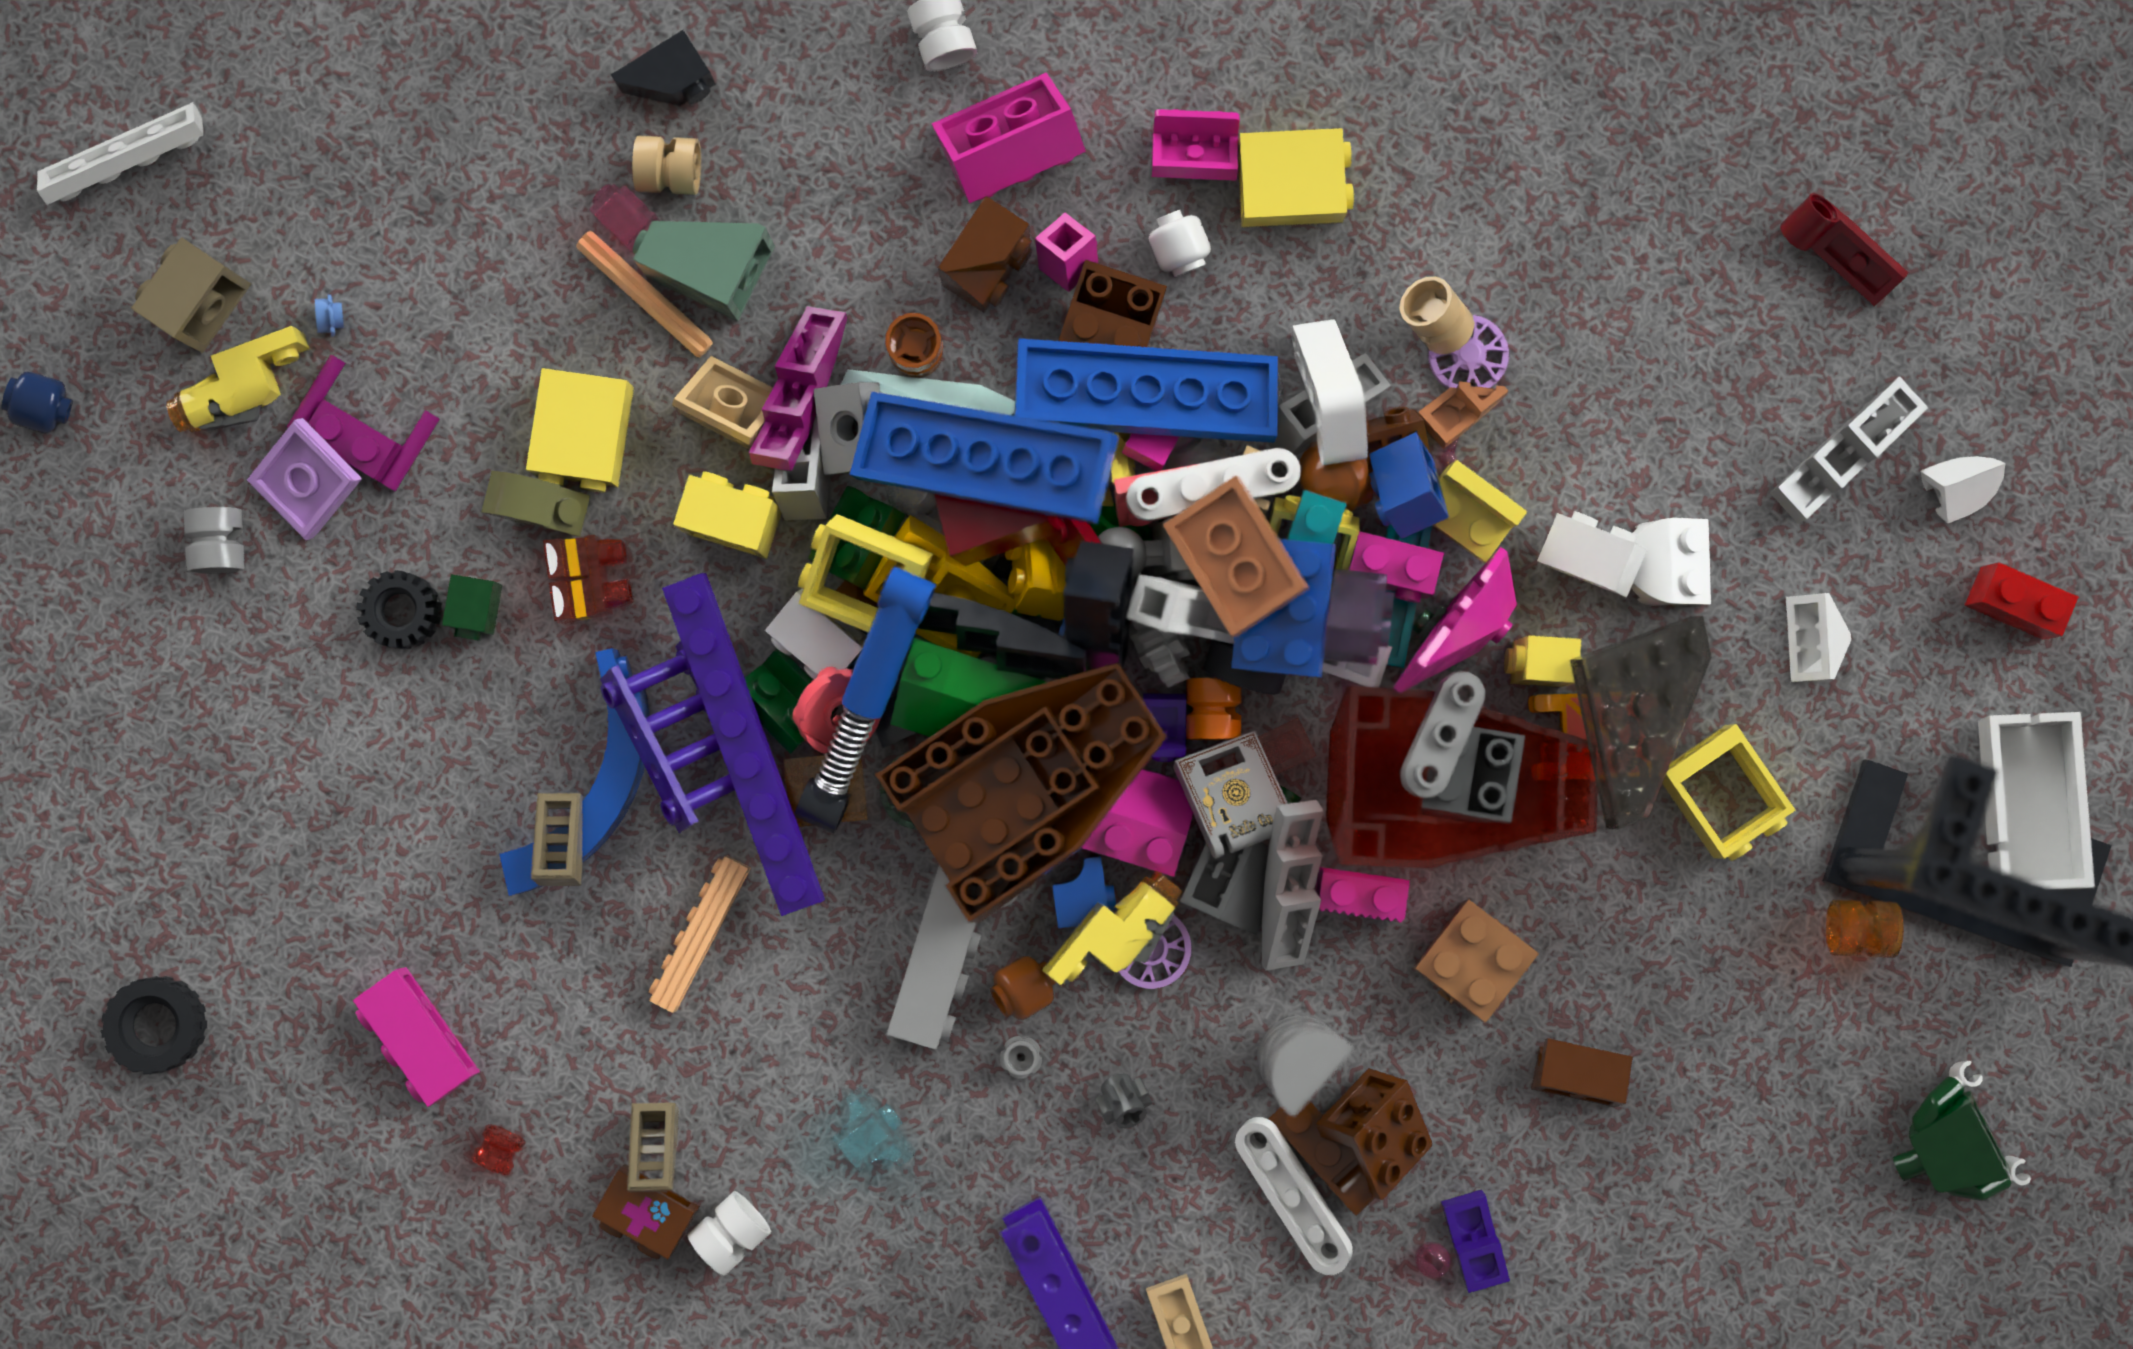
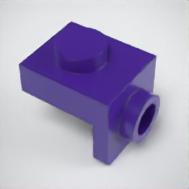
M1143 693L1144 703L1167 736L1166 740L1152 756V759L1158 762H1171L1176 760L1177 757H1185L1186 694Z

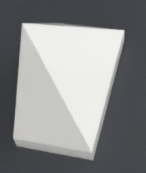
M1829 593L1786 597L1791 682L1835 679L1851 642V633Z

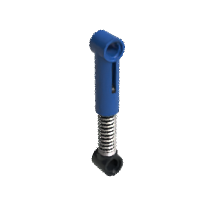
M896 566L892 569L880 595L877 613L841 702L844 705L843 709L845 712L841 713L842 719L838 720L839 726L835 727L837 732L833 733L834 739L830 740L832 746L827 747L828 753L825 754L826 759L822 760L824 766L819 767L820 773L815 778L811 777L795 810L794 815L796 818L833 834L837 831L852 794L848 793V786L856 770L855 766L858 765V759L861 758V752L864 751L863 746L866 745V739L869 738V732L872 731L871 726L875 723L874 719H879L883 716L917 627L922 621L934 594L935 583Z

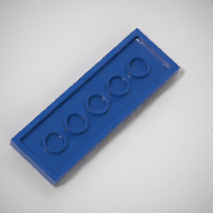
M1019 338L1017 344L1015 416L1107 432L1275 443L1278 436V356Z
M871 391L849 475L862 481L1097 524L1119 437L1113 432Z

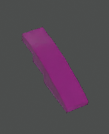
M806 307L775 365L778 380L762 407L765 422L748 452L752 464L792 471L817 415L814 389L827 387L847 322L845 312Z

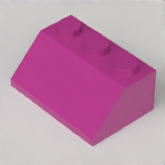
M1047 72L931 123L955 178L969 204L977 200H983L985 196L990 198L1001 189L1015 183L1026 182L1037 173L1055 165H1064L1075 156L1086 152L1072 110Z
M1142 769L1082 848L1174 877L1193 816L1192 809L1179 780Z

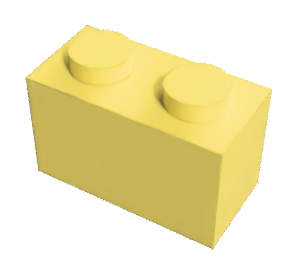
M1526 636L1513 641L1512 648L1506 649L1504 658L1505 674H1511L1510 684L1564 687L1579 683L1581 639Z

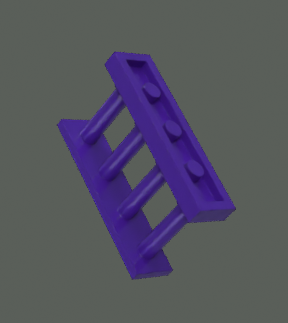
M680 641L675 646L677 649L676 657L627 679H625L617 665L610 668L600 679L602 682L601 693L606 704L611 709L615 708L662 799L660 807L666 821L670 825H675L678 833L687 830L698 822L693 810L735 791L731 777L728 774L685 795L673 773L682 767L719 751L720 747L715 733L667 756L664 755L653 734L700 711L707 713ZM680 673L690 674L697 688L696 695L645 718L634 694Z
M1040 1196L1003 1215L1002 1219L1007 1229L1001 1231L1000 1234L1059 1349H1119L1042 1197Z

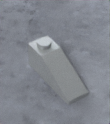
M1366 353L1352 361L1363 390L1366 406L1387 391L1391 385ZM1306 389L1278 406V436L1275 443H1267L1271 449H1286L1296 456L1306 450L1311 442L1317 440L1316 417Z
M817 415L792 471L775 469L772 493L785 521L827 518L830 475H824Z

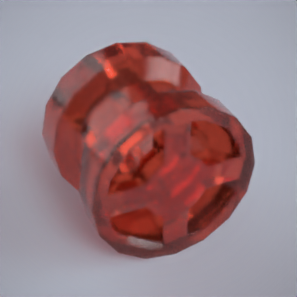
M487 1124L482 1132L484 1140L480 1147L474 1149L471 1159L487 1170L502 1175H510L514 1168L512 1160L517 1152L523 1150L526 1142L522 1137L496 1125Z

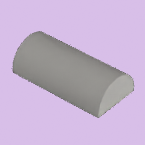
M1291 1016L1275 1023L1263 1036L1257 1054L1258 1069L1264 1083L1281 1106L1292 1116L1300 1111L1352 1054L1354 1047L1318 1019L1309 1016Z

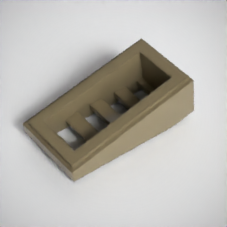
M537 793L531 879L537 885H581V793ZM548 809H570V816H548ZM548 827H569V834H548ZM548 845H568L567 852H548ZM548 863H566V869H548Z
M676 1103L631 1104L628 1192L673 1191L679 1109ZM665 1122V1129H644V1123ZM644 1138H665L664 1145H642ZM664 1154V1161L641 1162V1155ZM663 1170V1179H639L640 1171Z

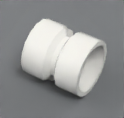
M919 0L907 10L913 32L917 33L919 38H923L918 47L926 70L942 71L966 63L977 54L970 28L962 25L966 17L961 0Z
M733 1191L715 1208V1218L706 1216L687 1234L690 1243L700 1257L712 1269L724 1276L744 1258L743 1249L753 1250L771 1233V1229L763 1216L744 1196L736 1191Z

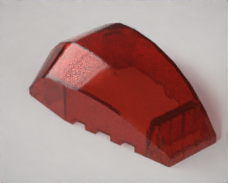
M1346 687L1329 731L1326 821L1339 864L1428 869L1456 861L1470 860L1488 854L1521 849L1525 846L1597 832L1600 744L1548 727L1544 728L1529 723L1527 720L1501 714L1482 706L1473 727L1525 736L1511 823L1462 822L1421 815L1423 798L1413 796L1404 788L1401 781V768L1436 691L1407 689L1399 693L1394 688ZM1427 766L1421 771V777L1424 782L1427 779L1429 768Z

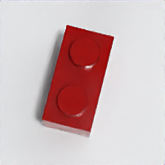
M1998 562L1980 567L1964 606L2044 640L2063 636L2079 597Z

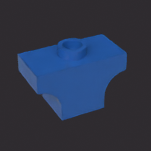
M1101 856L1083 858L1082 870L1076 878L1068 882L1052 884L1058 929L1077 927L1096 903L1104 905L1110 911H1117L1115 907L1114 886H1105Z

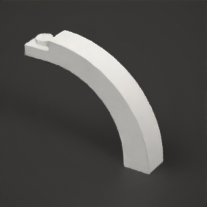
M1139 575L1126 618L1165 632L1190 634L1234 644L1235 637H1231L1201 587L1163 578ZM1327 624L1322 671L1372 689H1379L1392 647L1358 636L1357 633Z

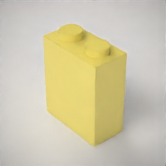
M1343 128L1240 133L1238 139L1241 226L1255 227L1343 222L1347 210L1353 209L1354 205L1353 185L1346 184L1345 168L1351 167L1350 142H1343Z
M542 368L526 470L537 475L540 480L563 486L565 479L579 481L580 489L593 492H606V485L618 487L634 387L627 380Z

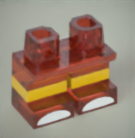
M596 535L565 540L560 538L543 540L548 579L555 581L549 583L555 622L566 624L612 615V609L633 603L630 580L624 579L608 582L606 567L627 564L624 541L618 539L602 540Z

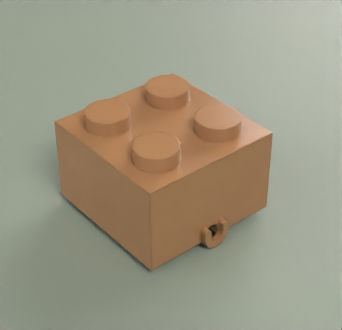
M1468 899L1461 904L1414 965L1413 969L1440 989L1438 994L1452 1004L1455 1001L1478 1020L1486 1023L1539 953L1509 931V928L1501 924L1499 920L1491 917Z

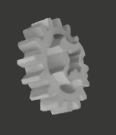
M1132 621L1133 626L1129 628V635L1145 669L1149 668L1151 672H1158L1161 681L1166 683L1168 688L1189 679V669L1184 661H1186L1185 656L1190 654V649L1183 634L1165 632L1143 623Z

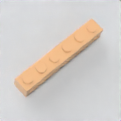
M724 856L723 860L717 859L711 873L715 874L711 883L706 882L699 893V897L702 900L698 908L693 906L686 920L690 923L686 931L681 930L674 941V945L677 948L673 956L668 954L662 964L661 969L665 971L661 979L656 978L649 989V993L652 994L650 1002L671 1013L678 1010L751 867L730 856Z

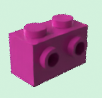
M1359 531L1346 579L1354 581L1353 587L1377 593L1380 587L1395 591V598L1420 603L1421 598L1428 599L1434 595L1444 553Z

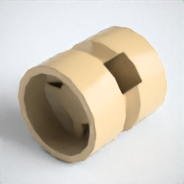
M638 135L634 142L632 161L635 190L637 192L661 193L665 187H669L673 194L697 195L701 174V148L699 140L696 138L674 137L667 144L662 137Z
M1436 276L1422 278L1415 281L1403 294L1399 307L1401 317L1430 351L1437 354H1449L1459 350L1468 342L1473 334L1475 325L1473 315L1444 279Z

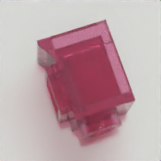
M610 184L605 185L596 193L592 200L594 205L589 209L593 216L631 253L639 233L643 229L647 231L652 221H660L657 215L649 211L647 206L625 185L621 189L615 184L612 186Z

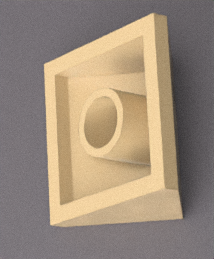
M710 356L677 394L672 406L681 415L750 450L765 422L762 407L773 387Z

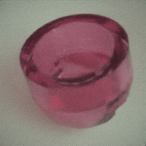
M1429 1241L1423 1243L1417 1249L1415 1264L1424 1276L1438 1278L1449 1270L1451 1257L1448 1250L1442 1244ZM1427 1252L1444 1264L1441 1269H1436L1434 1265L1423 1258Z

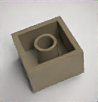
M181 237L176 244H172L165 250L161 257V266L152 279L146 280L139 287L135 295L136 301L131 309L173 338L203 353L249 289L251 283Z

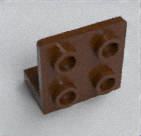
M1370 1068L1315 1123L1321 1137L1354 1149L1372 1195L1379 1200H1383L1432 1147V1140L1408 1080Z

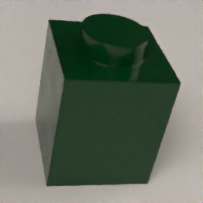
M451 574L442 625L454 628V637L480 641L481 633L494 635L503 585L490 580Z

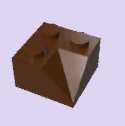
M985 196L938 266L941 285L983 313L990 304L997 307L1009 288V285L1004 282L1013 269L1018 272L1023 269L1033 252L1030 249L1032 240H1030V224Z

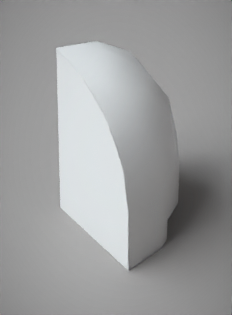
M1961 457L1936 464L1921 470L1920 473L1925 490L1928 491L1934 488L1942 505L1936 508L1935 511L1948 524L1973 514L1983 508L1994 497L2004 479L2005 463L1987 457Z

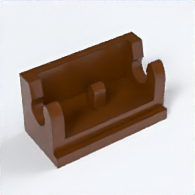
M1547 1038L1545 1039L1544 1047H1539L1531 1090L1610 1107H1618L1626 1104L1633 1056Z

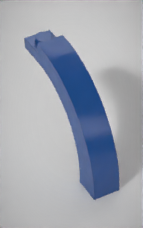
M610 648L595 652L601 678L610 668L617 665L625 679L633 676L628 657H621L619 650ZM645 689L634 694V697L646 718L649 716V705ZM608 705V737L603 763L590 792L582 802V864L600 849L624 819L636 796L645 769L615 708L611 709ZM557 827L549 834H569V827ZM534 842L525 847L499 854L509 896L519 895L543 887L537 885L531 879ZM548 845V852H567L568 845ZM548 863V869H566V863Z

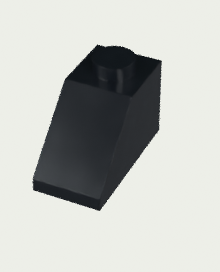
M684 30L610 74L623 94L681 106L686 102L689 104L698 103L709 95L711 91L709 88L716 84Z

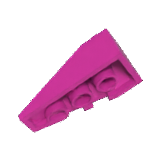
M1500 547L1452 599L1393 688L1399 693L1480 652L1490 640L1496 644L1499 643L1511 629L1513 624L1508 621V618L1517 606L1508 552Z

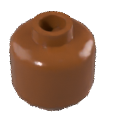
M1021 956L995 973L993 978L994 986L990 987V993L995 1004L1005 1017L1008 1018L1012 1015L1018 1020H1026L1053 1002L1054 991L1052 986L1057 982L1042 971L1047 964L1045 961L1038 963L1032 957Z

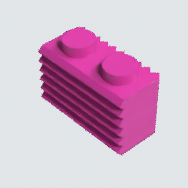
M1320 867L1315 888L1316 893L1321 899L1319 911L1325 910L1329 913L1351 914L1356 917L1359 915L1364 918L1369 917L1371 919L1376 918L1382 921L1387 920L1401 923L1405 920L1409 880Z

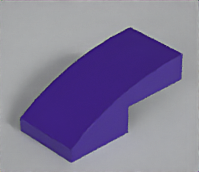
M1482 1189L1441 1201L1468 1293L1509 1282L1510 1278L1501 1243L1496 1236L1487 1198Z

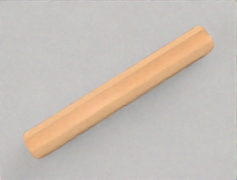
M589 231L580 238L576 245L577 249L696 357H701L709 350L712 340L595 233Z

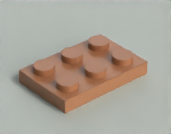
M1235 475L1163 524V527L1231 637L1239 636L1310 589L1239 476Z

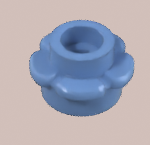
M328 294V299H315L317 333H331V337H334L335 328H344L342 302L333 303L332 295Z

